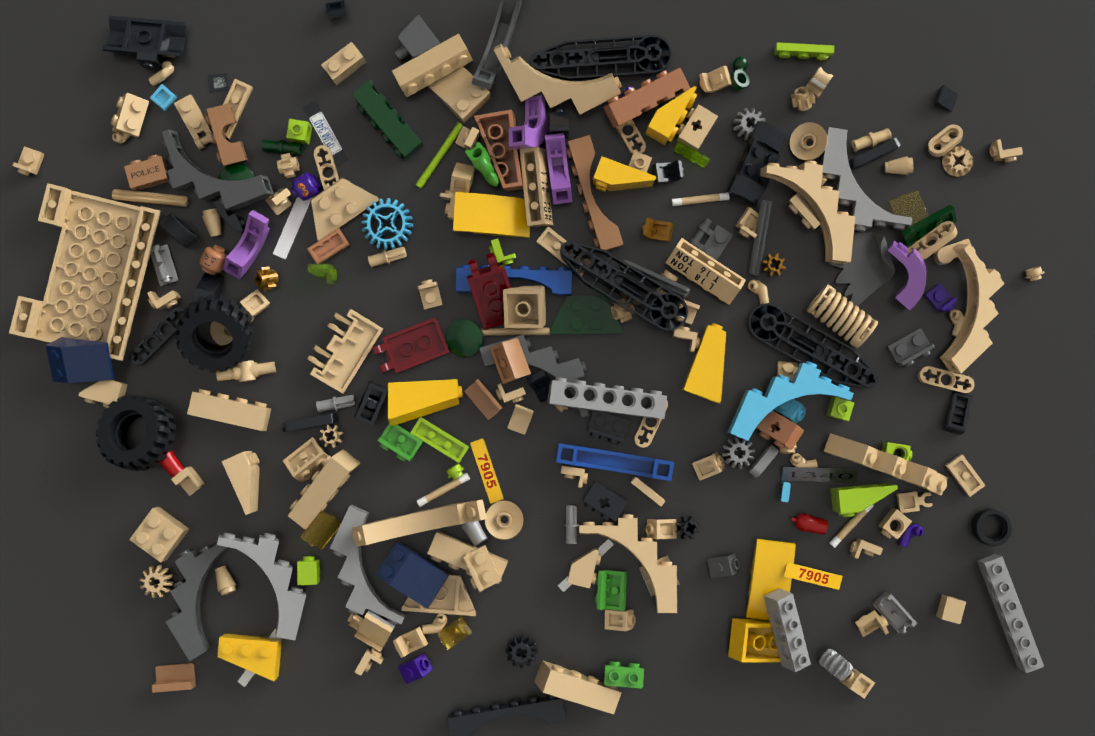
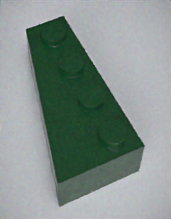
M370 79L352 94L358 103L356 108L362 115L366 113L370 117L368 121L374 129L379 128L383 132L381 137L387 144L391 142L395 146L393 151L399 158L403 156L407 160L424 146L408 124L402 121L398 112L393 107H390L389 102L382 93H378Z

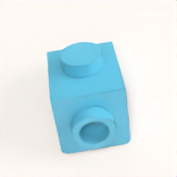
M791 399L777 406L774 411L797 424L804 418L806 408L802 403Z

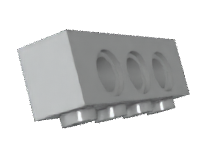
M777 589L764 595L782 667L797 672L811 665L793 593Z

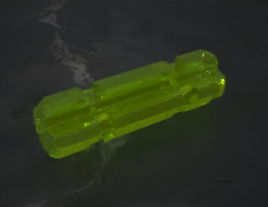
M678 142L674 147V152L679 155L680 153L683 154V157L694 163L698 162V165L703 168L710 161L709 157L701 156V153L688 146L686 148L681 142Z

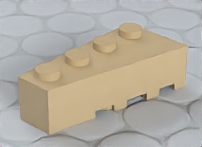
M544 660L541 661L534 681L543 693L611 714L615 713L622 693L617 686H606L604 682L599 681L594 676H585L575 670H568Z

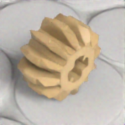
M158 565L156 568L150 566L149 571H143L145 577H141L140 581L144 582V585H141L140 588L147 589L145 595L151 593L152 598H156L157 595L163 597L165 592L169 593L171 591L169 586L174 585V582L169 581L173 577V574L167 575L169 568L162 570V565ZM159 579L160 583L155 584L154 580Z

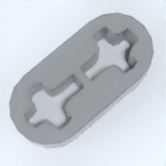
M770 444L748 472L755 478L759 477L778 454L779 450Z

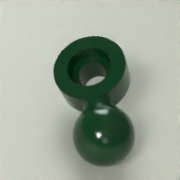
M740 56L734 60L733 67L736 71L730 75L732 87L736 90H742L749 85V76L745 72L748 67V60Z

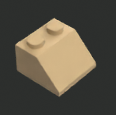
M521 286L503 290L505 328H543L545 326V286Z

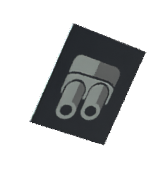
M227 73L208 75L210 92L229 90Z

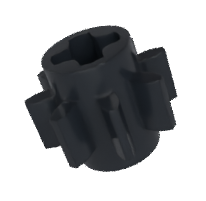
M681 516V521L675 523L678 529L675 533L682 534L681 539H686L687 536L689 539H694L693 535L699 533L697 530L699 522H693L694 517L689 516L686 519V517Z

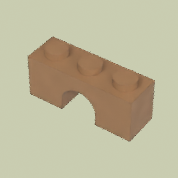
M228 103L208 108V114H205L208 126L211 125L213 129L211 138L213 144L218 146L219 151L216 152L219 163L227 166L247 161L243 142L231 143L225 138V129L229 125L237 123L232 104Z

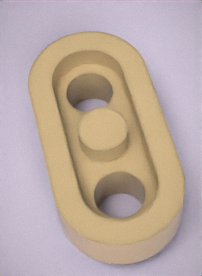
M949 125L929 141L928 152L934 157L945 155L961 142L963 137L962 128L958 125Z

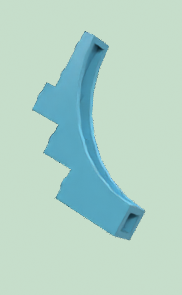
M809 361L799 363L791 383L789 382L790 378L779 374V377H772L764 396H762V391L754 388L751 391L745 390L727 433L749 441L755 428L763 418L777 406L791 399L805 395L822 394L851 401L854 393L850 392V388L845 385L838 384L836 386L832 384V380L827 377L821 376L818 378L821 370L816 368V364Z

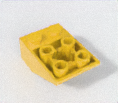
M697 87L690 88L659 108L652 118L645 135L663 145H666L667 141L672 142L678 130L676 125L681 126L688 112L685 109H690L697 97V94H695Z

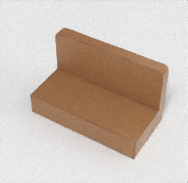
M518 338L490 347L503 384L531 374Z
M479 379L475 380L464 391L488 420L503 409Z
M194 663L158 665L155 667L156 682L152 684V693L191 690L196 686Z

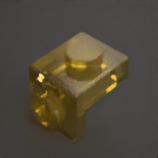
M461 616L438 633V637L441 643L449 650L455 644L468 637L472 631Z

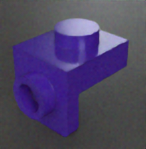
M425 653L398 666L406 684L424 677L433 670Z

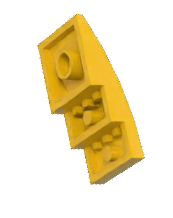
M455 192L453 231L530 238V227L527 226L525 199Z
M757 539L751 567L746 618L770 621L764 595L777 589L790 592L792 578L784 577L787 563L794 564L795 543Z

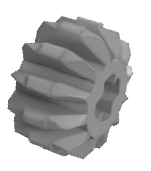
M747 108L743 110V114L738 112V119L733 121L737 125L733 130L740 131L737 135L738 137H741L742 134L745 135L744 141H747L749 136L751 137L757 121H766L765 118H759L762 114L761 112H758L757 115L754 114V108L751 109L750 113ZM749 121L753 123L750 128L746 126Z
M737 436L734 437V443L731 439H728L727 442L730 446L723 445V448L728 450V452L722 453V456H729L725 463L732 461L731 467L735 468L737 464L739 469L743 468V463L749 466L750 464L747 459L754 460V457L750 456L749 453H754L755 449H748L752 442L745 444L746 440L743 439L739 442ZM736 448L743 451L739 458L737 455H734V451H737Z
M827 649L818 661L826 671L841 681H844L853 669L850 662L832 649Z

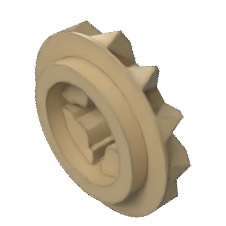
M962 146L954 147L943 155V168L951 176H964L970 172L973 166V156H971L969 150ZM963 156L961 160L962 165L958 164L953 167L956 161L954 157L959 158Z

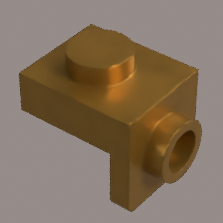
M647 217L642 226L643 236L649 240L670 243L674 224Z

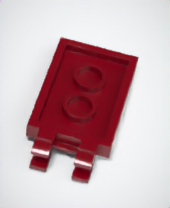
M494 253L486 255L489 266L478 269L475 259L468 261L472 275L467 276L484 330L504 324L503 290L511 288L504 265L498 266Z
M436 317L382 338L383 344L372 347L375 356L385 352L388 359L387 363L379 365L381 373L395 369L397 374L450 353Z

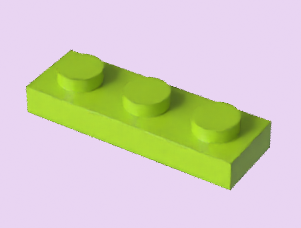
M777 42L773 55H779V58L798 56V59L817 57V60H828L834 54V45Z
M423 417L418 419L410 432L458 463L461 462L469 449L468 445Z

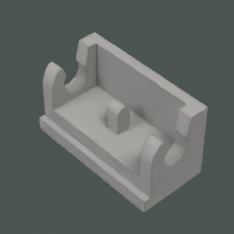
M888 592L883 593L872 603L897 633L905 634L909 626L914 627L917 624L893 595Z

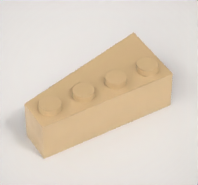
M344 449L332 457L328 456L322 463L324 468L321 472L318 470L311 478L313 480L310 486L307 485L301 491V499H296L290 506L292 511L288 517L305 530L320 516L328 505L326 503L335 497L338 493V487L340 488L349 479V473L360 465V462Z

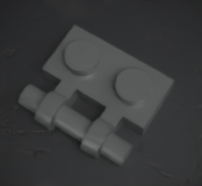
M705 218L704 222L700 223L697 227L698 231L694 237H691L688 242L717 261L733 234L719 225L714 230H711L709 226L712 221ZM706 234L709 238L703 245L700 243V240Z

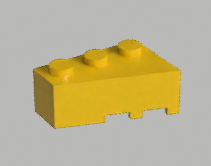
M223 634L219 637L218 657L275 681L279 677L282 638Z

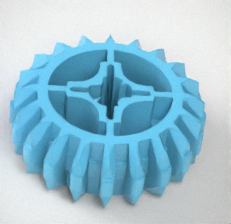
M387 198L386 204H384L382 199H379L380 205L372 202L375 208L367 207L366 209L370 214L363 213V217L367 218V220L361 221L362 225H367V227L362 228V231L369 232L365 235V238H372L370 240L371 245L377 242L376 247L378 249L381 248L382 244H384V250H388L389 244L392 249H395L394 243L396 242L401 247V239L406 242L408 241L404 235L412 234L410 230H407V228H413L412 223H407L413 220L412 216H406L410 212L409 209L403 210L405 205L402 203L398 206V200L396 199L392 204L390 198ZM383 210H394L388 216L379 214ZM399 214L402 217L401 230H398L395 226ZM374 218L379 221L376 234H374L372 228ZM381 219L387 222L391 220L392 222H390V224L394 228V230L387 226L383 228V226L385 225L383 224V221ZM387 232H392L396 235L390 239L380 238Z

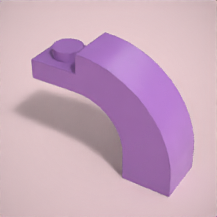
M543 95L532 96L525 100L524 125L509 128L510 148L519 150L537 147L545 140V135H547L549 128V117L546 116L545 97Z
M564 133L545 135L553 205L572 202Z
M254 210L248 214L245 230L240 241L225 259L223 267L225 272L239 280L247 272L268 236L270 230L268 218Z
M894 240L889 245L888 251L904 264L909 275L908 281L896 293L895 298L910 311L924 293L927 280L926 265L921 254L915 248L908 253V248L901 242L897 243Z

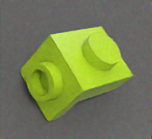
M491 240L492 246H489L490 253H494L498 265L507 266L513 264V260L516 259L515 253L504 256L499 240Z

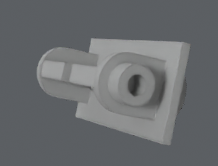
M168 244L153 246L150 255L160 286L179 281Z

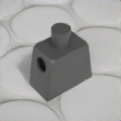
M417 15L398 35V40L402 46L396 49L394 53L400 61L408 55L414 59L441 43L420 15Z

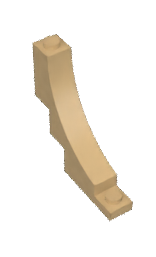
M502 44L494 47V52L521 102L542 91L550 108L571 98L579 114H582L621 94L619 89L622 87L621 82L617 76L613 77L612 73L587 81L560 80L539 72L527 64L520 56L510 61L509 58L512 56L508 48H503Z
M482 499L449 504L352 527V536L356 546H364L423 531L487 519Z

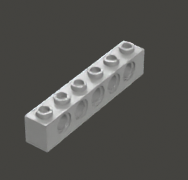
M555 377V380L550 381L547 404L653 419H665L667 396L662 395L661 391L651 390L650 393H643V389L632 388L631 391L624 390V386L613 385L612 388H606L603 383H594L591 386L586 385V381L575 380L574 383H569L566 378ZM566 388L573 390L574 395L572 398L565 396L564 391ZM586 390L591 391L593 394L591 401H587L584 398ZM605 393H609L612 397L609 404L603 401ZM624 395H627L631 400L629 406H625L622 403ZM643 398L649 400V407L647 409L641 405Z
M993 554L977 560L1017 668L1024 673H1029L1044 667L1003 556Z

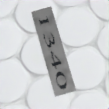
M783 467L781 481L856 483L858 469Z

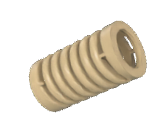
M826 284L820 290L806 310L814 315L815 318H819L827 309L820 322L825 323L827 321V327H831L834 324L832 327L833 332L840 328L838 335H844L845 341H848L853 336L849 343L856 349L868 339L878 324V321L874 320L870 315H865V311L859 310L857 305L853 306L852 301H847L845 296L841 297V293L836 292V289L829 284Z

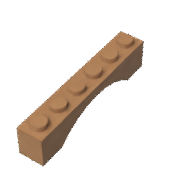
M590 135L568 141L566 154L568 159L572 158V174L574 177L577 176L579 184H576L579 195L583 194L585 202H582L584 212L588 213L590 220L587 221L589 229L594 231L596 236L593 239L595 248L611 251L623 247L624 244L618 226L601 212L591 192L590 169L595 157V150Z

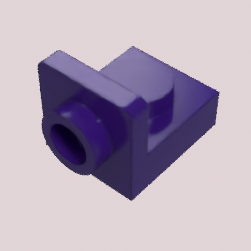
M938 283L924 295L938 313L949 312L955 307L954 303L958 300L956 297H952L941 283Z

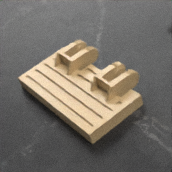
M351 308L346 316L353 319L352 322L338 313L334 315L337 320L349 325L346 331L341 330L333 323L328 325L329 328L343 336L340 338L334 334L326 346V349L333 353L330 354L317 345L314 347L316 352L328 358L326 363L320 362L314 356L309 355L307 358L322 368L321 371L313 367L310 375L344 394L383 331L382 327Z

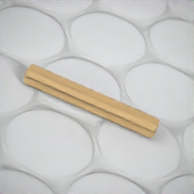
M113 189L112 199L188 206V197L181 195Z

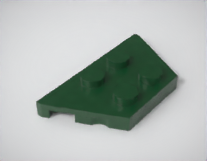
M567 296L550 329V334H623V329L618 320L613 318L611 306L606 297Z

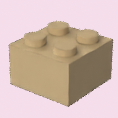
M155 507L148 513L130 538V541L159 562L168 560L189 531V528L161 507Z

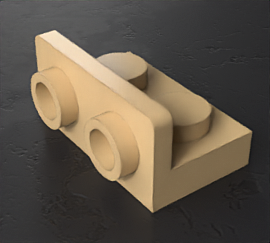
M312 437L285 458L283 462L292 476L302 483L309 480L319 469L324 468L322 463L329 455L324 452L318 441Z
M486 545L464 554L462 563L465 570L470 571L472 575L470 581L474 589L478 588L479 592H481L485 588L502 581Z

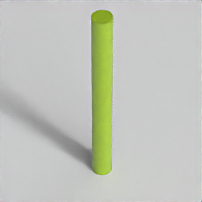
M457 122L415 184L422 189L464 125Z

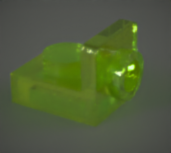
M308 264V272L313 273V277H325V273H327V284L334 285V280H337V270L334 269L333 265Z

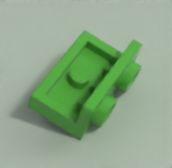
M390 423L377 440L380 442V447L388 452L390 449L397 453L396 457L404 462L406 460L411 461L424 442L400 425L390 426Z
M600 570L596 577L598 589L595 603L597 604V610L625 611L627 571Z
M609 661V665L604 664V685L642 689L644 668L639 667L640 664L628 663V666H620V662Z

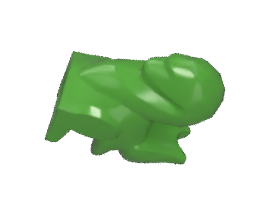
M477 142L475 148L472 150L467 149L465 153L491 186L496 187L499 185L500 179L491 164L488 152Z

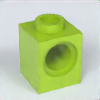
M289 119L286 138L293 143L309 145L312 125L307 121Z
M831 397L826 416L849 421L854 402Z
M883 442V452L894 455V451L898 448L901 451L900 457L911 461V446Z
M304 556L303 560L297 562V585H317L320 583V559H315V556Z

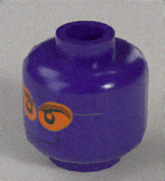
M306 172L292 180L293 187L290 189L295 198L299 197L302 201H306L317 195L321 186L314 174L311 175Z

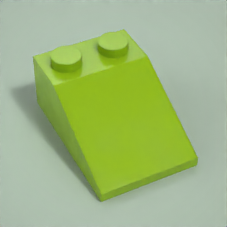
M883 483L830 488L832 511L843 515V517L855 516L856 512L865 510L897 490L898 487L894 484Z

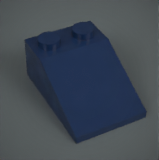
M61 337L45 345L52 380L55 382L79 383L115 379L109 346L106 342Z
M399 542L395 543L375 574L388 585L425 608H429L449 577L448 574L412 548Z

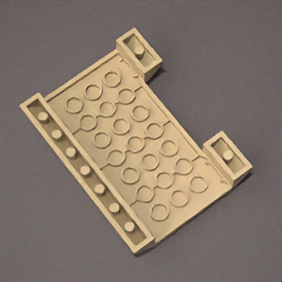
M47 183L38 221L62 227L44 300L39 301L18 296L9 333L49 343L61 337L106 342L109 346L110 357L123 361L161 211L84 194Z

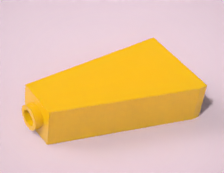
M712 323L711 326L707 325L705 327L682 390L719 404L722 396L726 331L722 330V326Z
M457 379L388 383V420L390 426L459 405V398L463 397L462 386L458 385Z

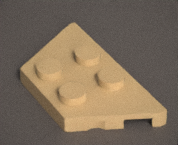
M344 178L339 179L311 199L317 240L320 241L366 210L367 207L372 206V202L376 203L379 201V198Z
M448 574L449 577L429 608H425L408 597L401 611L476 616L475 608L462 576Z

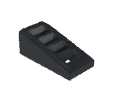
M953 391L944 421V431L958 435L965 433L973 396ZM956 399L966 402L965 405L957 403ZM955 407L963 409V412L954 409ZM953 415L959 416L961 419L954 418Z

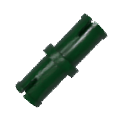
M263 140L262 151L279 153V155L285 153L301 155L302 144L286 142L285 140Z

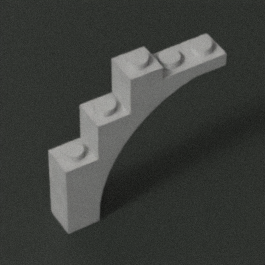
M828 127L826 130L828 143L821 155L820 165H823L822 174L829 181L837 179L835 190L839 191L838 204L842 206H850L852 204L850 216H855L854 230L864 232L872 227V223L878 227L891 225L893 229L905 230V228L911 226L912 217L893 215L885 211L869 199L861 190L848 162L846 145L848 130Z
M350 505L330 549L334 550L333 553L340 557L347 556L337 578L341 579V583L344 585L355 586L345 607L353 615H363L369 609L379 617L380 615L386 617L387 621L391 624H402L406 614L389 607L375 592L364 570L361 546H356L353 540L352 527L365 524L369 512Z
M231 533L219 535L217 545L234 548L243 552L265 572L274 588L278 601L276 637L295 641L306 599V592L303 591V588L292 586L291 589L288 588L293 570L292 565H289L288 561L278 560V562H274L279 539L275 538L276 535L264 533V536L259 535L258 542H254L255 539L250 537H243V539L235 538V535Z

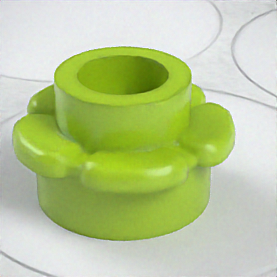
M459 463L446 470L449 475L447 478L452 477L453 480L463 475L462 471L464 468Z

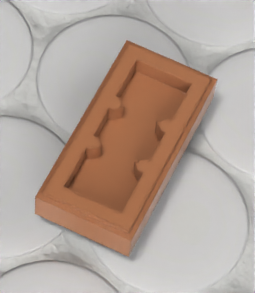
M338 228L307 248L316 264L320 265L350 244Z

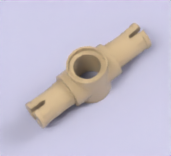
M243 361L238 363L237 367L233 369L228 368L224 372L216 370L217 381L231 379L239 380V382L253 381L259 375L276 373L275 362L257 364L254 361Z

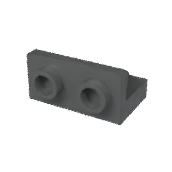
M918 328L886 346L897 367L904 366L906 368L915 363V358L919 356L924 358L931 354V349L935 348V346L929 343L923 330Z

